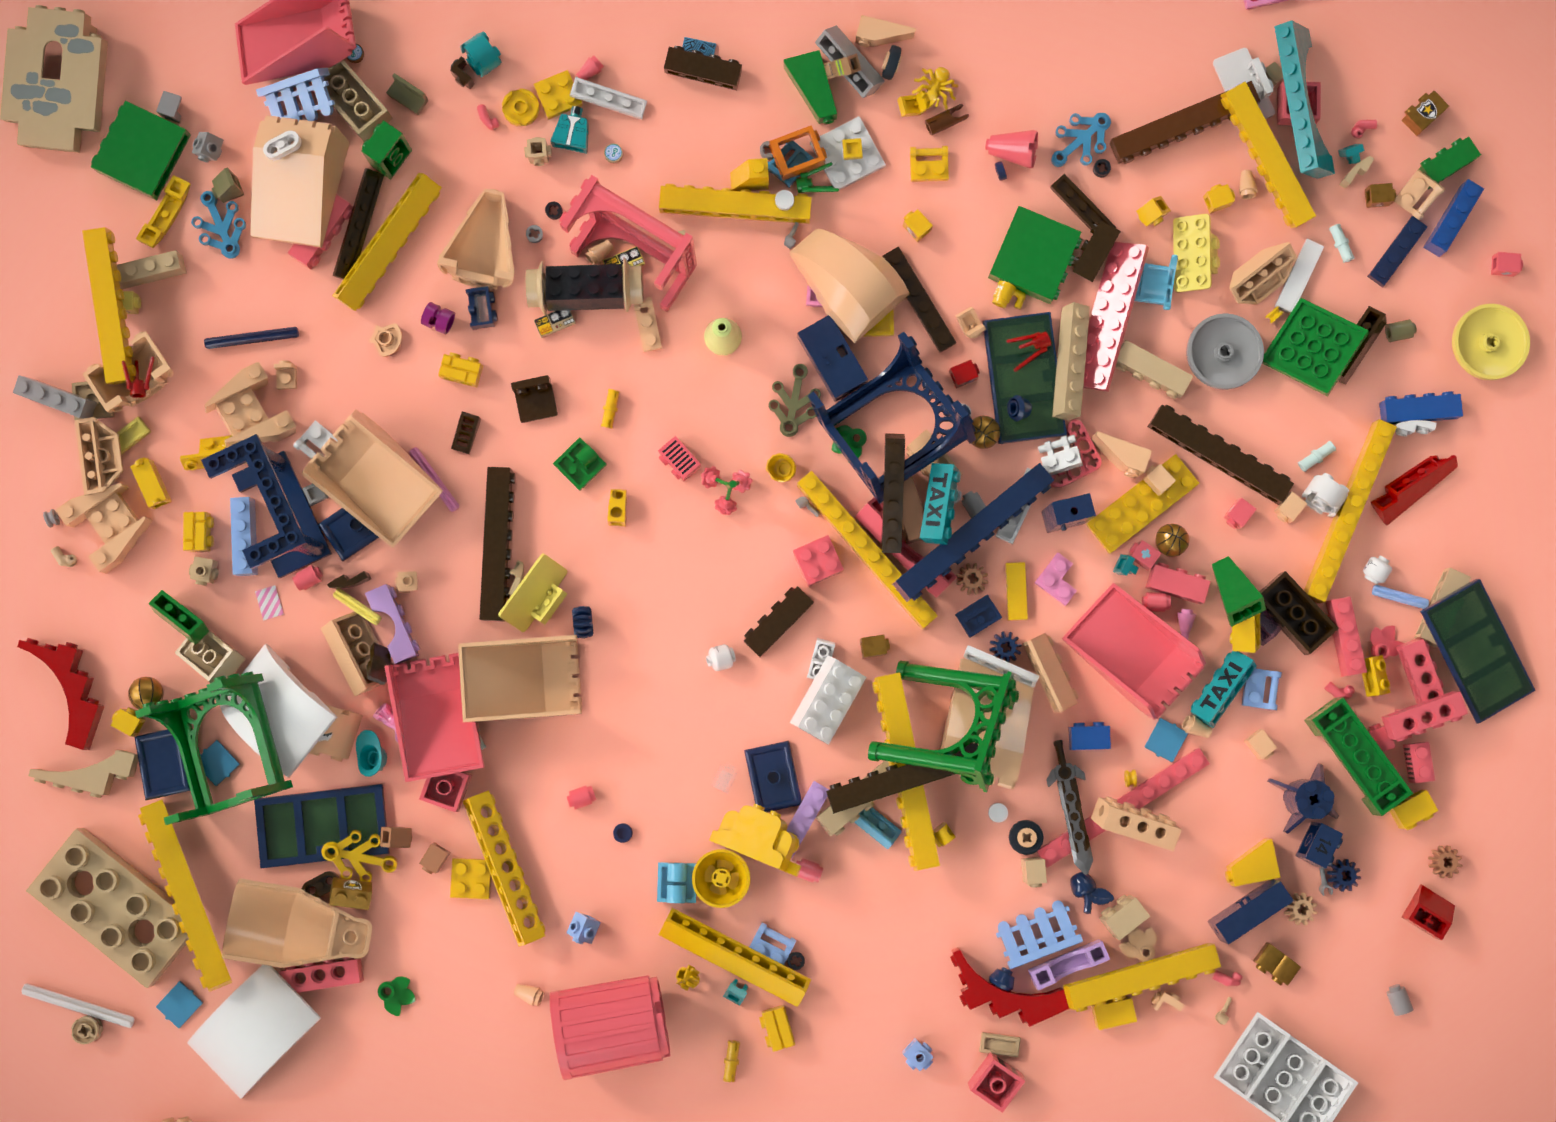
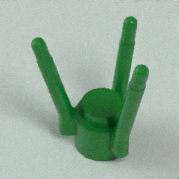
M830 162L809 172L801 173V178H796L798 193L839 192V189L833 188V186H814L813 179L808 178V176L832 166L833 163Z

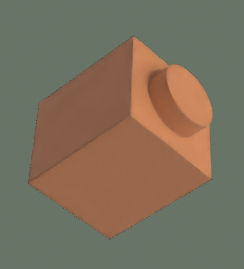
M381 827V847H411L412 828Z
M435 842L431 843L419 864L423 866L422 870L429 874L439 873L451 852Z

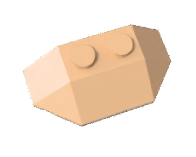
M1290 242L1262 249L1233 272L1229 289L1237 303L1257 305L1287 281L1293 263L1298 258Z
M94 417L74 420L84 495L105 492L124 471L119 434Z

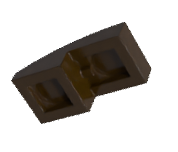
M366 571L351 579L343 574L327 585L332 589H346L361 585L372 578Z
M375 642L370 647V661L366 665L367 679L385 685L387 681L385 666L390 665L391 654L387 647Z

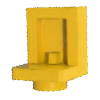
M920 91L917 95L900 96L897 99L902 117L921 115L930 108L929 102L925 106L926 95L923 100L920 99L925 91Z

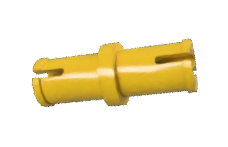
M608 389L606 404L603 405L604 414L601 427L613 429L615 412H618V408H616L620 393L618 390Z
M728 1040L727 1055L724 1058L725 1070L723 1081L731 1082V1080L735 1082L736 1068L740 1061L738 1059L739 1041L732 1040L731 1042V1040Z

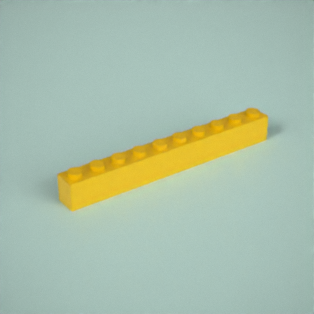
M1376 420L1370 427L1346 486L1349 489L1348 497L1331 522L1304 588V591L1316 603L1326 602L1397 426L1383 420Z
M810 471L797 482V487L921 630L938 616L921 596L915 601L912 598L908 602L905 601L892 585L902 574L813 471Z
M900 673L874 678L875 682L872 683L873 691L875 694L877 693L879 700L876 702L877 710L882 714L883 719L880 721L882 732L886 734L884 743L915 747ZM888 761L889 766L897 764L898 768L905 766L902 763ZM924 785L899 792L896 803L898 809L902 811L903 817H900L902 828H905L906 831L904 841L906 848L910 850L911 856H908L910 867H913L914 871L940 866Z
M163 799L140 807L141 814L138 815L142 826L146 825L148 832H145L148 844L153 843L155 849L151 850L154 860L160 861L161 867L158 870L161 878H166L168 882L165 889L168 897L173 896L175 903L172 904L175 915L180 914L182 919L179 922L182 934L187 933L189 940L185 942L189 952L194 951L196 956L192 960L196 970L200 969L203 976L199 979L203 989L208 988V991L211 992L231 984V977L224 959H222L221 951L173 825H165L164 817L169 815Z

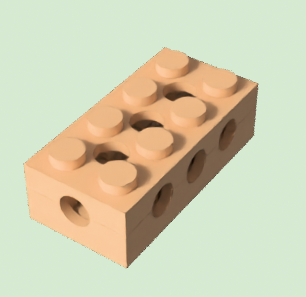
M1106 796V798L1098 797L1091 819L1102 829L1174 851L1182 831L1176 825L1177 822L1171 820L1165 814L1159 813L1155 815L1152 813L1153 811L1143 807L1139 810L1131 803L1124 802L1121 804L1117 802V799Z

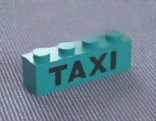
M932 463L920 533V538L925 543L948 545V539L952 536V528L950 526L951 520L955 517L953 507L954 501H957L958 498L957 483L961 479V473L954 464Z
M1239 651L1229 652L1224 659L1222 667L1214 672L1210 684L1204 686L1200 698L1193 702L1190 711L1192 715L1211 728H1214L1257 667L1254 660Z

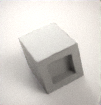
M163 91L156 112L162 118L180 123L182 116L178 112L182 97Z

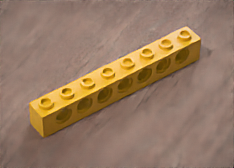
M488 790L463 800L462 802L518 946H524L545 937V926L537 915L538 908L530 897L531 890L523 879L524 872L516 861L517 854L510 846V837L503 828V819L496 810L494 796ZM482 808L487 811V813H488L487 818H485V817L482 816V814H481V809H482ZM489 826L494 829V836L489 834ZM496 845H499L501 847V854H498L496 852ZM503 863H506L508 865V872H505L503 870ZM511 881L516 885L515 891L510 888ZM518 899L523 903L522 909H519L517 906ZM525 917L530 921L529 927L524 925Z

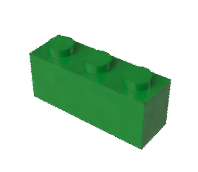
M1469 136L1464 140L1460 137L1451 143L1452 147L1448 150L1444 147L1436 153L1437 157L1432 160L1429 157L1422 161L1419 170L1437 183H1440L1481 156V153Z
M163 590L148 603L156 615L195 645L209 632L207 626L200 618Z

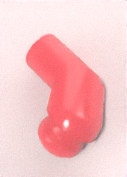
M484 104L478 105L477 111L480 120L490 130L498 128L497 118L490 119L486 106Z
M1359 120L1351 130L1352 136L1354 138H1361L1366 129H1376L1377 120Z
M1329 682L1324 688L1335 698L1343 697L1344 699H1349L1355 692L1354 687L1351 685H1347L1345 688H1338L1332 682Z
M1216 970L1212 979L1225 986H1239L1243 976L1234 972L1232 977H1229Z

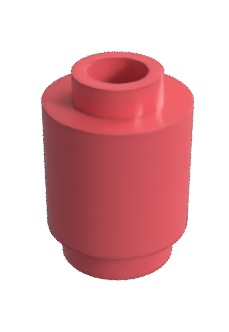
M311 565L296 573V576L292 577L297 589L301 591L322 582L321 577H323V574L318 566L314 567Z
M1146 592L1145 596H1142V605L1151 612H1165L1171 608V596L1166 595V593Z
M592 786L569 791V796H566L569 806H574L575 810L590 805L596 800Z
M804 858L801 861L797 860L796 864L801 865L797 877L812 883L814 881L819 882L823 867Z

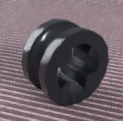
M1099 159L1093 166V173L1099 178L1106 177L1111 170V164L1106 159ZM1101 164L1105 165L1103 172L1099 171Z
M552 201L546 205L545 213L550 219L557 220L562 216L563 209L558 202ZM552 206H554V208H556V206L558 207V213L556 215H554L553 213L552 215L549 214L551 212L550 208Z
M795 951L789 954L787 959L788 966L793 970L801 969L805 964L802 953ZM793 956L802 959V961H799V966L791 964L790 960L793 961Z

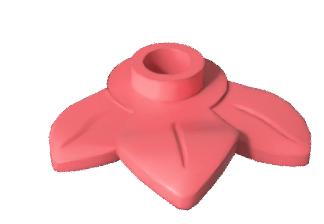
M1394 625L1386 626L1382 630L1375 627L1370 635V641L1373 645L1371 648L1372 656L1383 655L1384 660L1389 656L1398 655L1396 646L1404 644L1395 640Z

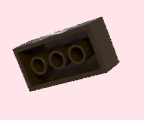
M1286 571L1279 573L1259 591L1265 602L1266 610L1264 612L1304 655L1314 652L1339 629Z

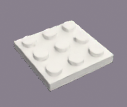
M860 116L820 136L819 145L821 148L824 147L827 154L825 164L833 163L832 166L824 169L833 188L841 190L886 166ZM861 138L863 159L844 160L842 140ZM810 141L809 144H810V146L812 147V149H813V151H814V153H815V155H816V157H817V154H816V152H815V149H814V147H813V144H812V142Z

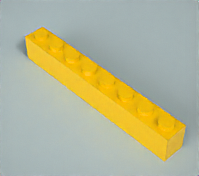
M1246 81L1221 94L1222 105L1225 109L1229 110L1231 122L1240 131V139L1243 143L1246 142L1249 148V156L1251 159H1255L1258 165L1256 167L1258 173L1264 176L1267 182L1265 183L1267 190L1273 193L1276 207L1279 210L1281 209L1284 214L1283 220L1285 224L1290 226V228H1296L1316 217Z
M423 173L416 175L332 295L335 299L353 311L363 306L366 295L374 290L378 278L384 276L387 265L396 259L397 251L407 243L408 235L417 229L418 221L428 213L429 205L440 196L441 186Z
M665 184V186H660L659 211L660 213L810 224L812 197H808L807 194H797V196H794L793 206L789 210H781L775 204L776 194H770L769 191L753 193L748 189L733 191L731 188L714 190L713 187L709 186L700 189L692 185L676 187L675 184Z
M106 227L82 230L105 382L111 385L127 383L122 366L123 360L126 362L132 382L134 376H136V369L132 365L131 357H133V350L129 346L128 341L130 331L126 327L125 322L127 312L123 308L124 292L120 289L119 283L121 281V273L117 270L118 254L114 251L115 235Z
M671 908L658 934L796 1007L800 1004L811 982L810 978L674 908Z
M1206 943L1063 985L1069 1008L1076 1010V1012H1082L1087 1010V1006L1095 1005V1007L1102 1006L1111 999L1113 1001L1125 999L1124 996L1131 994V996L1140 995L1143 993L1142 990L1148 988L1150 990H1157L1165 983L1174 985L1179 983V979L1182 978L1190 980L1197 978L1199 973L1216 972L1215 969L1221 967L1215 944Z

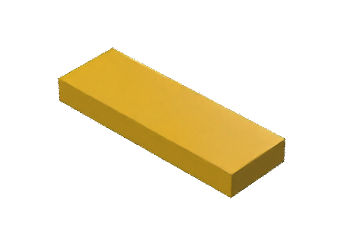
M1025 562L1005 563L1008 621L1028 620Z

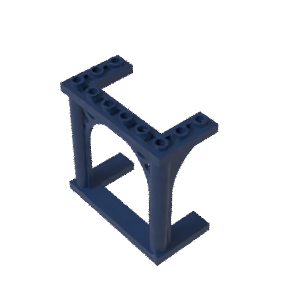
M905 332L898 335L900 347L889 366L877 377L829 409H825L824 404L814 391L807 395L818 422L879 504L883 502L884 474L877 478V475L867 462L862 464L834 427L876 398L889 392L907 391L921 396L933 409L935 415L933 434L922 449L905 460L904 481L965 440L969 444L976 440L974 434L976 430L972 425L974 422L970 416L969 408L965 404L962 406L958 400L954 402L949 394L945 395L942 392L944 389L939 381L935 382L932 379L931 371L927 367L924 369L921 365L922 360L918 356L920 353L916 348V341L912 336L908 337ZM915 376L917 378L916 384L909 387L907 380L909 377ZM900 380H902L901 386L896 385L897 383H901ZM921 382H922V387H923V389H924L923 391H921V390L918 389V388L920 387V385H921ZM943 412L945 417H940L939 413ZM942 422H950L953 424V427L945 430L940 428V424ZM939 433L942 434V436L938 439L937 435Z
M255 434L201 459L211 479L247 462L249 467L232 474L238 491L242 493L258 486L276 525L278 534L242 550L250 569L271 561L277 577L282 578L332 555L285 451L274 452L264 446L259 436Z

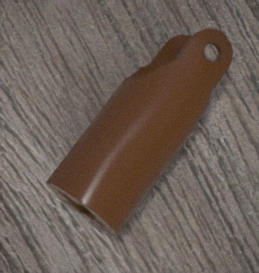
M959 104L926 119L925 125L929 134L933 136L966 120L969 114L961 117L952 116L955 111L960 110L964 105Z

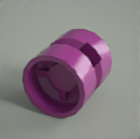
M429 302L423 311L421 325L428 328L435 327L436 331L446 335L454 323L456 313L447 308L441 309L440 305Z

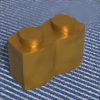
M1268 942L1265 943L1253 960L1257 963L1255 967L1264 974L1269 972L1273 975L1271 979L1280 986L1283 983L1288 986L1301 968L1300 965Z

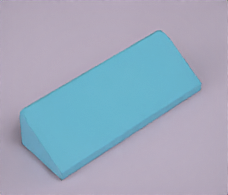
M873 807L867 812L862 810L859 813L860 818L854 822L886 849L893 845L902 832Z

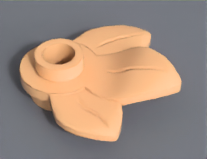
M1151 927L1145 932L1135 928L1128 934L1129 942L1119 944V948L1125 956L1138 958L1144 962L1153 959L1155 956L1154 946L1157 942V935ZM1144 949L1149 950L1147 956H1144L1142 953Z

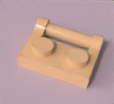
M1417 169L1398 193L1394 202L1421 221L1427 209L1446 189ZM1428 187H1432L1434 190L1419 209L1413 207Z

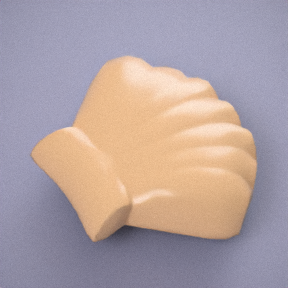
M396 323L384 327L376 325L369 342L375 345L381 357H387L398 351L403 339L402 332Z

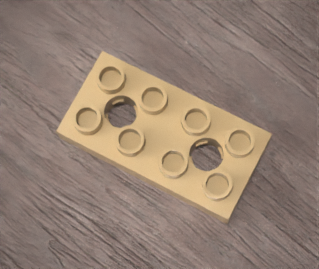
M84 827L75 828L25 890L146 989L156 984L187 945L185 941L189 940L187 933L182 934L179 922L182 921L180 914L175 915L172 904L175 901ZM83 871L89 872L93 877L94 888L87 895L79 893L75 886L76 876ZM148 920L153 924L155 936L152 942L142 943L137 939L135 927L138 921Z

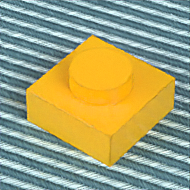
M861 138L842 140L844 160L863 159Z

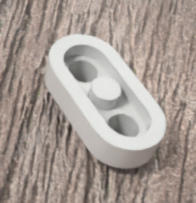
M286 131L266 142L263 152L270 160L276 161L298 150L302 140L295 131Z

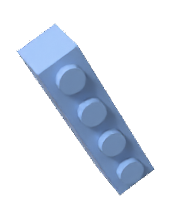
M251 497L230 498L233 575H258V567L250 569L242 550L257 544L255 499Z

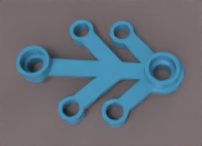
M1077 113L1072 114L1069 123L1072 126H1078L1079 124L1091 125L1087 130L1067 129L1063 125L1058 126L1055 131V135L1058 138L1076 137V139L1064 150L1054 152L1051 158L1052 164L1055 167L1064 166L1067 157L1083 144L1080 162L1084 166L1090 165L1092 162L1090 154L1091 136L1096 131L1097 143L1094 146V150L1098 154L1104 153L1106 150V143L1104 142L1105 131L1111 125V119L1106 113H1097L1094 117H1081ZM1072 118H1078V122H1073ZM1103 119L1105 123L1100 124L1098 120ZM1058 130H1064V134H1059ZM1097 145H1102L1103 150H1099ZM1061 155L1063 160H1058L1056 156ZM1088 157L1090 161L1085 162L1083 158Z
M205 191L202 193L200 200L208 207L215 225L205 222L199 216L193 217L191 224L196 229L202 228L220 235L223 242L211 239L207 233H202L199 236V242L204 246L209 245L220 249L226 258H236L240 253L238 241L247 224L242 218H236L233 223L235 230L231 238L229 237L228 230L235 213L239 211V205L234 201H229L226 204L228 211L222 221L216 207L218 199L215 198L213 192ZM210 195V200L205 201V197ZM234 204L236 206L235 209L230 210V206ZM197 220L201 221L199 225H195ZM242 221L243 225L237 227L238 222ZM204 237H208L207 242L202 241ZM233 246V250L228 252L227 248Z

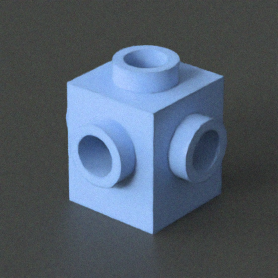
M576 911L566 933L572 936V941L583 945L584 942L592 944L601 922L589 915Z
M916 1038L902 1051V1054L907 1058L905 1062L913 1070L915 1068L919 1071L922 1069L926 1070L933 1063L932 1048L926 1042L921 1044Z

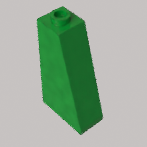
M820 50L783 59L784 70L818 124L828 125L837 120V110Z
M1229 556L1212 564L1214 577L1231 627L1266 610L1261 593Z

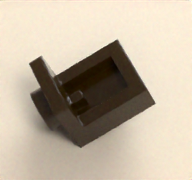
M461 56L453 61L450 72L456 78L455 82L458 85L471 89L475 83L472 77L463 71L467 62Z

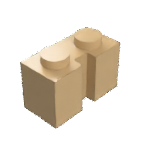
M1041 857L1020 859L1022 881L1031 888L1042 887V883H1047L1045 859Z

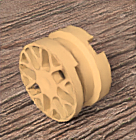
M89 1015L75 1020L71 1026L73 1040L81 1045L98 1040L103 1032L101 1020L99 1018L95 1020V1017L91 1018Z

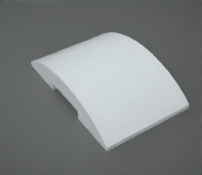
M265 643L243 673L253 671V674L262 673L264 681L258 683L283 775L290 778L337 716L314 692H310L289 671L290 667ZM237 695V702L240 704L243 699ZM219 705L226 720L236 733L260 756L252 726L245 715L232 706Z
M262 965L213 1012L193 1034L187 1044L242 1099L321 1017L272 966Z
M1259 1012L1252 1018L1214 1075L1215 1079L1276 1122H1333L1358 1084L1356 1080L1292 1037Z

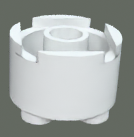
M1324 473L1323 475L1314 476L1303 492L1302 498H1306L1307 506L1319 514L1326 512L1329 513L1328 517H1334L1348 497L1349 489L1345 485L1334 481L1330 474Z

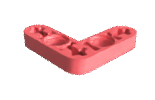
M1079 420L1070 421L1066 426V432L1068 436L1075 435L1077 437L1076 432H1071L1070 429L1072 424L1079 426L1078 434L1079 436L1084 434V437H1080L1077 442L1072 443L1073 447L1078 446L1080 441H1086L1089 444V448L1086 451H1082L1079 448L1083 466L1079 467L1081 473L1079 476H1073L1070 470H1067L1068 477L1061 481L1062 484L1059 482L1055 483L1054 481L1051 483L1054 488H1062L1096 471L1101 466V458L1083 423ZM1091 450L1093 452L1092 454H1090L1091 459H1096L1097 461L1095 467H1093V465H1088V462L1090 461L1088 456H1086L1085 458L1083 456L1089 453ZM1061 472V473H1058V474H1055V475H1058L1059 477H1061V476H1063V475L1066 474V473H1065V472Z

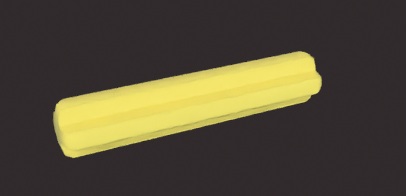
M336 589L333 593L334 598L372 624L378 625L382 617L342 589Z

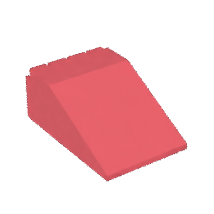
M269 0L235 23L241 80L244 85L301 74L317 68H330L353 54L352 50L356 48L349 0Z
M1114 583L1062 638L1067 645L1121 695L1153 720L1158 719L1166 710V707L1162 705L1163 703L1170 706L1180 695L1175 691L1176 689L1183 692L1193 681L1189 675L1196 678L1206 664L1198 647Z
M459 652L449 654L450 662H446L445 655L429 658L430 666H427L426 659L410 661L411 669L409 670L407 662L385 666L405 782L484 768L478 722H463Z

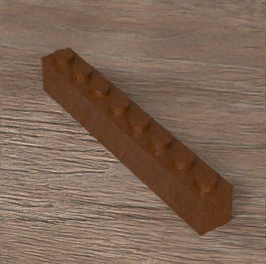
M1249 81L1247 85L1259 105L1261 100L1253 82ZM1223 93L1112 138L1109 144L1117 163H1130L1135 160L1134 157L1147 156L1152 153L1153 149H1164L1170 145V142L1175 140L1176 142L1183 141L1187 138V135L1192 133L1194 135L1200 134L1204 131V128L1209 126L1211 128L1217 127L1226 119L1231 121L1229 110L1225 109L1221 102V94Z

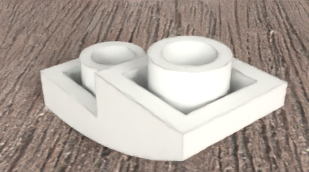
M1413 420L1401 422L1394 426H1397L1395 430L1396 435L1407 437V435L1414 433L1415 429L1417 433L1428 434L1435 430L1437 423Z
M817 638L807 678L815 679L826 657H832L835 642Z

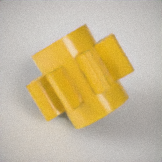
M689 964L687 968L681 967L676 973V979L678 980L676 984L688 991L689 987L694 989L699 984L700 977L698 974L700 972Z

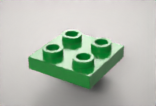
M580 437L553 463L579 491L607 465Z

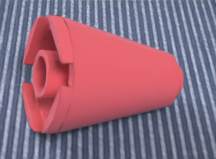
M1036 130L991 135L990 139L986 140L985 149L992 156L1027 168H1033L1037 156L1035 152L1038 149V132Z

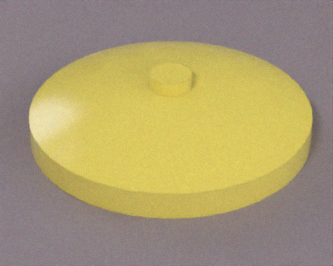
M1483 304L1469 310L1458 320L1452 335V349L1457 362L1467 373L1483 380H1498L1513 374L1524 364L1530 349V335L1523 319L1512 309L1500 304Z

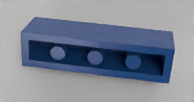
M1470 179L1462 183L1423 248L1438 257L1446 253L1485 188Z
M1454 391L1443 392L1442 395L1435 396V393L1423 394V397H1416V394L1405 395L1401 399H1397V396H1389L1379 403L1381 420L1392 425L1413 420L1443 421L1463 417L1461 394H1454Z

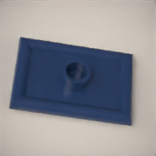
M341 508L318 524L342 561H345L379 538L344 508Z
M168 729L134 736L145 801L190 791L179 747Z
M789 740L744 750L755 804L764 807V812L800 806L802 799Z

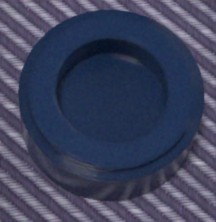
M1002 161L996 162L994 166L998 179L1003 181L1007 179Z
M626 823L618 824L613 830L614 839L620 843L628 842L632 838V828Z

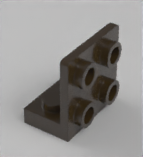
M549 375L511 383L521 423L558 416Z

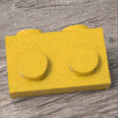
M1383 655L1364 658L1367 672L1362 673L1366 697L1391 693Z

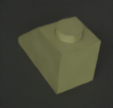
M228 167L224 168L212 180L214 186L211 188L213 195L223 203L244 195L238 177Z

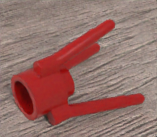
M1046 331L1006 340L1007 343L1032 339L1030 342L1019 345V349L1034 345L1035 349H1039L1014 368L1015 372L1041 353L1046 352L1047 347L1051 346V340Z
M153 356L150 359L145 383L139 379L137 360L134 362L136 376L132 383L126 362L122 361L127 390H130V397H146L155 358Z

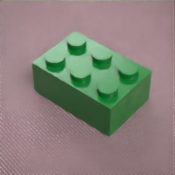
M383 120L381 124L374 128L372 137L363 143L361 152L372 168L391 180L412 152V148L403 133Z

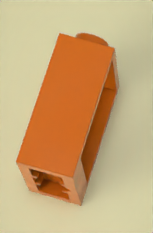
M812 125L769 141V148L782 181L825 164L827 154L824 147H820L818 142L820 141V136L817 130H813ZM809 135L818 158L788 169L779 146Z

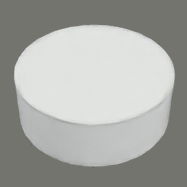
M788 190L779 191L775 197V204L781 210H789L794 204V196Z
M994 803L988 810L989 818L997 823L1003 822L1008 817V809L1001 803Z

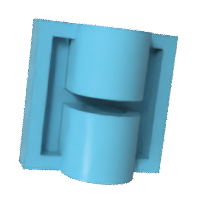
M658 862L657 902L696 903V893L692 884V873L696 863Z

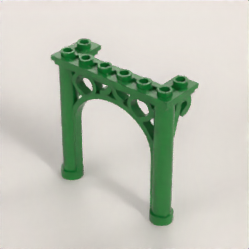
M900 660L896 673H900L902 680L955 687L965 691L975 704L974 720L967 734L956 744L948 748L928 750L872 741L868 749V759L876 762L883 760L946 770L961 775V780L967 784L979 785V788L987 793L989 786H992L994 781L990 761L991 758L995 757V745L1001 737V725H1004L1006 721V709L1013 710L1015 702L1017 703L1019 699V691L1016 689V680L1013 679L1012 672L1008 671L1003 676L910 664L909 661ZM972 688L977 689V690H980V691H978L977 693H975ZM987 696L992 702L988 705H983L980 703V700ZM992 712L990 719H986L984 713ZM983 731H986L982 741V739L979 737V734ZM975 742L979 744L978 749L974 753H967L965 751V747L970 743ZM961 751L963 757L954 756L953 754Z

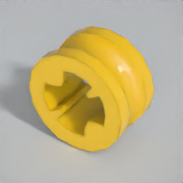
M1277 306L1265 318H1269L1270 323H1273L1284 312L1280 311L1279 306Z
M1128 770L1124 771L1126 787L1133 785V787L1137 786L1136 770L1131 772Z

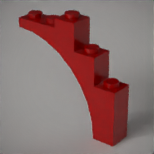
M32 638L19 640L17 647L30 652L42 660L53 671L63 688L69 712L68 733L65 745L81 750H90L105 706L99 704V700L88 697L94 678L89 677L88 672L77 669L83 650L78 649V645L71 642H66V645L58 644L57 647L47 643L45 646L39 645V641Z
M958 947L951 950L953 955L950 956L954 967L958 966L961 972L958 974L962 985H967V987L960 989L962 995L959 998L963 1006H967L969 1010L991 1001L988 1004L993 1015L997 1014L999 1019L1020 1010L1021 1012L1018 1015L1021 1022L1031 1027L1070 1009L1062 987L1034 994L1008 992L987 982L977 974L967 963Z

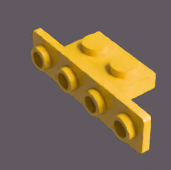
M232 436L200 439L199 454L180 456L184 470L204 469L201 459L225 449V440Z

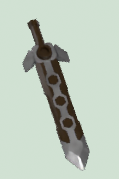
M1063 740L1053 741L1056 749L1059 765L1054 770L1052 769L1046 779L1047 786L1050 787L1057 780L1073 861L1087 875L1093 863V856L1083 818L1078 786L1074 778L1076 776V778L1085 781L1086 777L1084 771L1079 767L1066 763Z

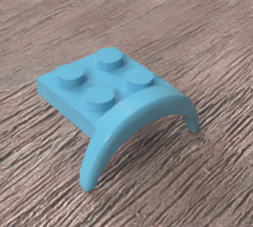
M1174 254L1171 256L1169 267L1145 263L1134 301L1163 305L1164 310L1171 309L1178 255Z

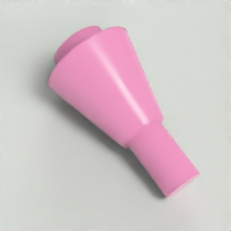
M1181 609V612H1177L1181 635L1188 640L1189 632L1197 614L1193 613L1192 609Z

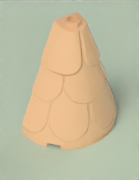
M485 188L468 210L467 216L439 255L437 266L444 275L449 273L452 275V280L474 288L488 286L490 290H495L498 286L506 288L512 284L515 272L508 229L509 219L503 192L497 189Z

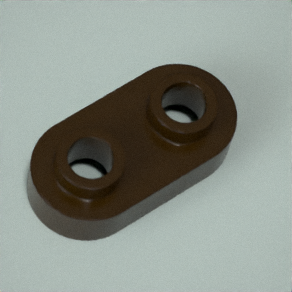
M333 871L324 872L304 883L301 889L319 898L330 892L331 884L327 883V878L331 877L333 879V877L339 878V876ZM310 887L316 889L314 894L310 892Z

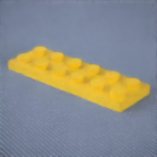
M1177 454L1162 464L1167 472L1176 480L1162 494L1158 496L1144 480H1141L1086 523L1087 527L1109 554L1200 484Z

